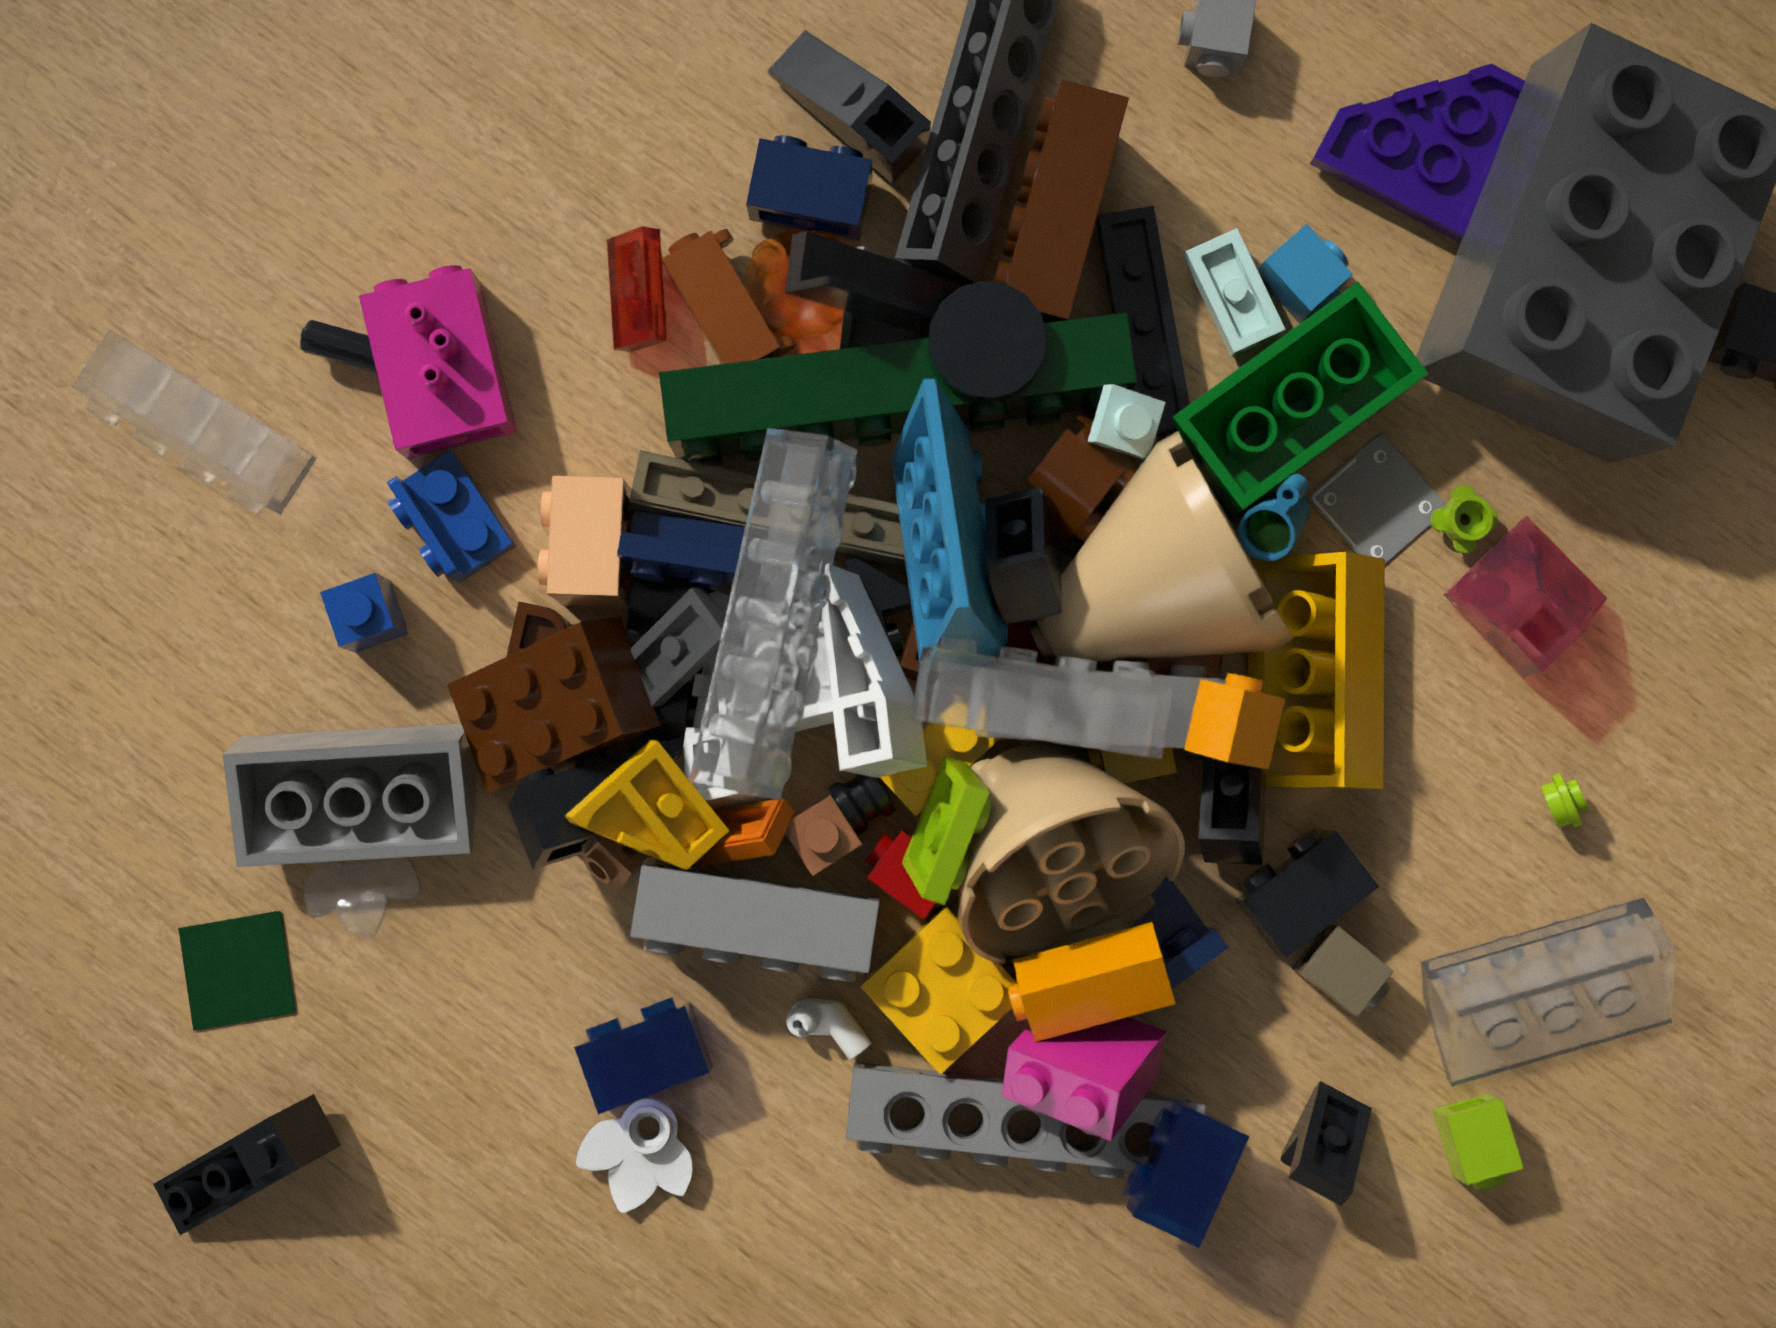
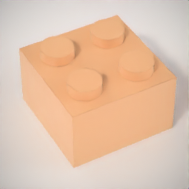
M552 476L551 491H543L541 523L544 527H550L549 550L541 549L539 552L538 581L540 585H547V594L563 606L629 608L632 576L630 575V570L623 567L617 556L621 532L630 533L632 517L635 513L628 511L632 489L624 478Z

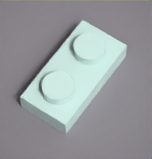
M1237 228L1185 252L1183 258L1230 357L1283 334L1286 329Z

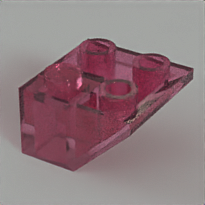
M1528 516L1523 517L1443 594L1523 677L1543 672L1585 632L1607 599L1597 586Z

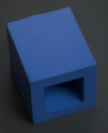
M377 573L320 592L338 647L356 653L409 634L391 581Z

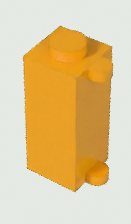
M1152 922L1014 959L1018 984L1008 986L1015 1018L1017 1021L1028 1019L1035 1042L1176 1004Z

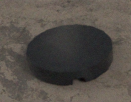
M980 281L958 288L941 302L930 322L928 352L934 369L950 390L969 400L994 402L1017 393L1033 381L1045 357L1047 333L1040 311L1026 294L1005 283Z

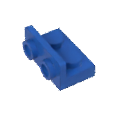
M451 449L408 478L401 480L395 476L387 482L395 495L394 498L388 501L390 508L406 530L413 526L416 527L426 542L424 546L419 548V551L437 577L446 573L449 578L457 583H461L516 547Z

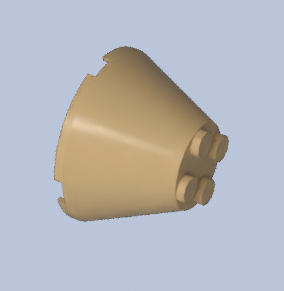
M1025 739L1020 746L1005 751L993 759L978 761L971 766L972 771L990 792L988 799L991 800V810L984 829L979 834L973 833L965 853L969 857V864L965 878L959 888L958 922L966 942L979 956L1004 964L1006 961L1004 955L1028 956L1039 953L1063 937L1100 922L1124 917L1133 924L1155 905L1151 894L1158 888L1167 876L1169 881H1174L1178 875L1185 854V842L1183 834L1173 816L1157 803L1052 741Z

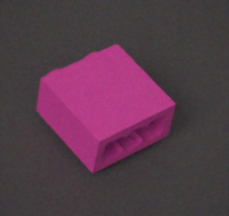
M1126 1017L1035 1042L1030 1025H1028L1008 1048L1001 1097L1021 1104L1031 1111L1043 1113L1075 1126L1085 1133L1112 1141L1158 1080L1166 1031L1131 1017Z

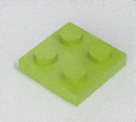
M946 755L943 757L902 861V865L921 897L945 905L951 888L957 890L961 886L969 864V857L965 854L973 833L979 834L984 829L991 810V800L988 799L990 792L967 763Z

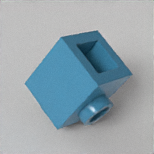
M1308 224L1303 226L1271 254L1258 270L1267 289L1299 324L1343 293L1341 288L1353 275L1347 268L1349 262L1343 251L1332 241H1323Z

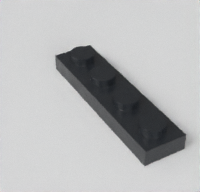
M1154 206L1098 215L1096 225L1112 314L1127 313L1137 380L1132 391L1165 402L1156 436L1176 433L1177 430L1171 419L1190 403Z

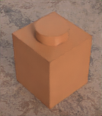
M831 795L793 818L785 832L812 876L862 845L861 840Z

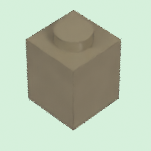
M1331 924L1319 933L1292 967L1296 973L1343 1011L1357 1017L1363 1009L1370 1013L1382 1002L1390 989L1386 980L1394 971L1342 928Z

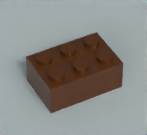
M620 616L579 622L447 685L487 794L516 787L525 776L542 769H553L556 772L579 762L585 757L600 753L661 726L654 707L650 706L640 678L642 674L637 661L633 659L630 651L632 647Z

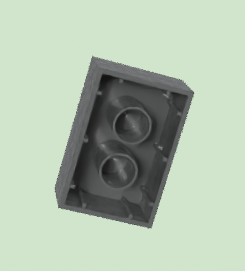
M1590 23L1531 64L1525 84L1519 94L1488 177L1417 352L1416 358L1429 373L1423 379L1609 463L1674 447L1776 184V110L1593 23Z

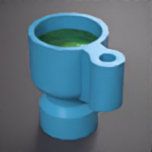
M1300 474L1290 475L1270 496L1258 500L1241 518L1238 528L1239 540L1250 555L1263 561H1275L1284 557L1301 538L1304 525L1310 516V506L1304 496L1309 488L1305 477Z

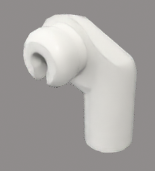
M806 998L796 1002L787 1014V1028L794 1036L798 1038H806L807 1035L832 1036L849 1060L872 1044L846 1006L838 1000Z

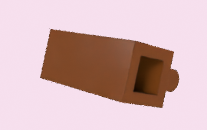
M728 229L720 230L715 234L709 231L700 237L698 233H692L672 244L668 250L670 254L662 258L666 272L720 364L782 357L796 346L791 335H786L778 340L774 338L722 250L734 240Z

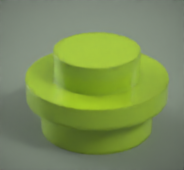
M1560 772L1551 775L1553 781L1541 785L1540 788L1558 829L1570 824L1573 825L1574 829L1583 826L1579 814L1589 811V808L1576 779L1564 782Z

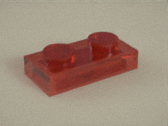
M641 226L607 239L613 350L634 352L667 341V314L664 300L660 229Z

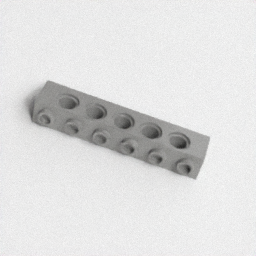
M854 1062L846 1139L857 1140V1149L861 1151L891 1153L892 1144L915 1147L916 1156L940 1160L949 1159L950 1150L973 1153V1162L994 1166L1008 1165V1157L1032 1159L1031 1168L1050 1172H1065L1066 1163L1090 1165L1089 1174L1106 1178H1124L1125 1169L1147 1171V1180L1173 1185L1182 1184L1183 1175L1199 1177L1205 1105L1196 1098L1147 1093L1112 1141L1095 1135L1085 1145H1074L1066 1139L1067 1123L1037 1112L1034 1113L1039 1117V1127L1033 1136L1027 1139H1017L1011 1136L1007 1131L1009 1118L1019 1110L1029 1109L1001 1097L1004 1078L943 1072L940 1075L937 1071L858 1062ZM904 1097L918 1100L924 1108V1115L920 1122L911 1127L898 1125L890 1115L892 1105ZM964 1103L976 1106L982 1113L979 1126L969 1133L957 1132L948 1122L951 1111L956 1106ZM1139 1122L1151 1124L1154 1129V1139L1151 1145L1143 1151L1127 1149L1124 1138L1128 1128Z

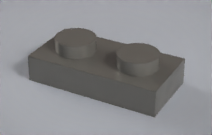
M705 587L691 588L630 649L633 659L637 661L642 677L640 678L651 707L663 706L738 633Z

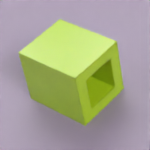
M1486 1093L1432 1109L1452 1177L1466 1185L1473 1184L1476 1190H1483L1507 1183L1508 1173L1524 1169L1502 1099Z

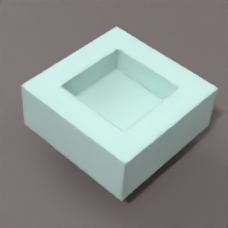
M1114 384L1104 385L1087 442L1138 459H1146L1152 450L1165 402Z

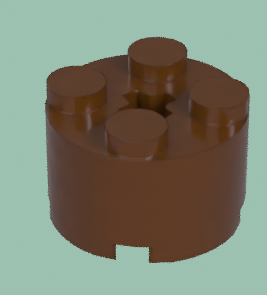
M1083 410L1077 417L1079 421L1085 424L1078 435L1066 429L1027 480V483L1034 488L1043 487L1056 534L1068 544L1075 536L1083 542L1089 538L1106 514L1098 507L1111 490L1120 495L1140 467L1133 462L1136 459L1135 457L1087 442L1094 416L1086 410Z

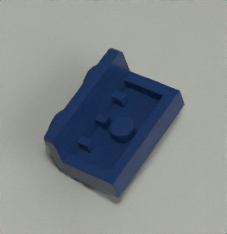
M636 511L632 517L630 533L621 532L617 556L623 567L630 570V575L649 581H665L666 576L689 579V584L694 587H705L708 590H724V585L740 587L749 533L745 527Z

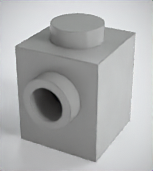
M1195 0L1193 11L1184 10L1177 42L1178 45L1187 46L1184 66L1195 67L1200 74L1208 77L1222 78L1229 76L1230 73L1239 75L1248 55L1256 0Z

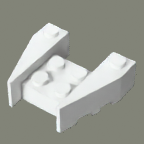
M825 562L817 563L818 596L759 612H754V603L720 592L709 593L738 632L703 666L702 675L695 674L692 696L698 697L694 725L693 728L686 727L683 744L686 777L712 809L775 799L769 738L831 723L835 724L841 771L877 778L927 766L920 707L858 574Z

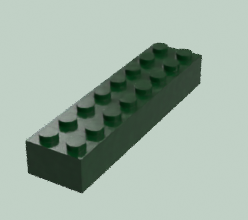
M1127 313L1044 323L1047 333L1045 357L1033 381L1017 393L994 402L969 400L950 390L940 379L939 374L934 369L933 362H931L928 352L929 338L659 372L667 442L676 458L713 466L722 464V456L744 454L747 461H761L778 457V449L801 446V452L804 454H816L834 450L835 442L857 439L858 446L861 447L884 445L892 442L891 435L901 434L923 379H936L965 425H970L971 432L999 430L1005 427L1004 420L1027 418L1028 425L1050 424L1060 421L1061 413L1086 410L1095 417L1104 385L1114 384L1132 391L1137 382Z

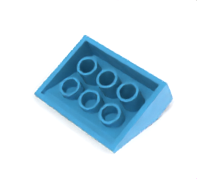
M923 379L891 455L921 672L980 669V665H992L1002 647L1006 646L1008 638L1007 625L1003 624L1000 612H997L995 597L985 570V504H980L978 485L981 484L983 473L982 459L979 451H972L969 429L936 379Z

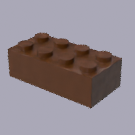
M1061 79L1056 99L1047 96L1044 98L1032 147L1042 152H1029L1018 197V202L1025 203L1027 206L1023 208L1015 205L1006 236L1003 255L1012 257L1011 263L999 261L994 282L1005 283L1026 294L1040 311L1043 323L1069 320L1129 97Z

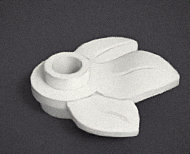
M644 1098L634 1102L626 1109L621 1118L598 1122L589 1130L577 1152V1167L591 1171L608 1170L610 1191L617 1209L622 1213H626L643 1204L654 1193L657 1186L671 1194L683 1196L689 1186L693 1173L691 1154L677 1138L678 1121L674 1111L668 1104L655 1098ZM653 1117L658 1121L660 1131L657 1136L646 1137L641 1133L639 1123L642 1118Z

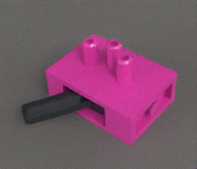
M458 265L444 266L432 270L429 273L428 279L411 283L404 279L387 280L376 284L373 287L374 292L359 295L368 335L315 320L308 321L302 329L300 348L303 352L377 373L395 450L406 459L517 432L482 285L471 268L463 270Z

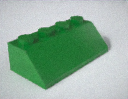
M1357 282L1174 415L1171 420L1189 448L1220 505L1233 520L1285 482L1290 475L1300 471L1413 388L1429 373L1361 284Z

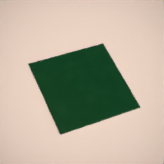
M280 911L178 928L193 1031L296 1013Z

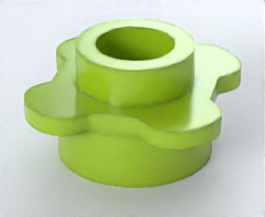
M1461 485L1452 490L1451 500L1443 508L1435 509L1432 512L1430 522L1435 531H1443L1453 541V547L1457 552L1466 554L1473 552L1477 547V540L1486 536L1490 530L1496 527L1498 515L1485 499L1475 495L1472 487ZM1462 514L1468 516L1469 521L1466 525L1460 522Z

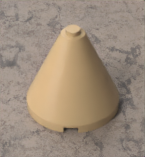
M1178 431L1154 446L1061 575L1062 613L1037 620L1038 624L1030 628L1034 641L1046 659L1055 655L1056 657L1091 659V662L1273 651L1294 640L1277 610L1274 608L1268 611L1276 605Z

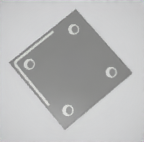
M1383 432L1378 434L1306 497L1356 554L1385 559V563L1431 524L1430 517L1435 509L1443 508L1446 505L1443 499Z

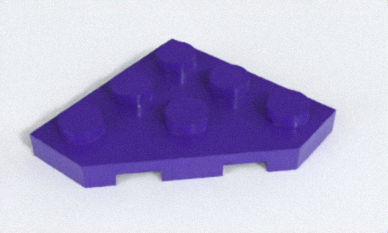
M1488 64L1472 69L1465 75L1441 82L1434 80L1394 92L1392 96L1363 105L1360 102L1340 108L1310 164L1459 242L1466 232L1525 80L1494 64Z

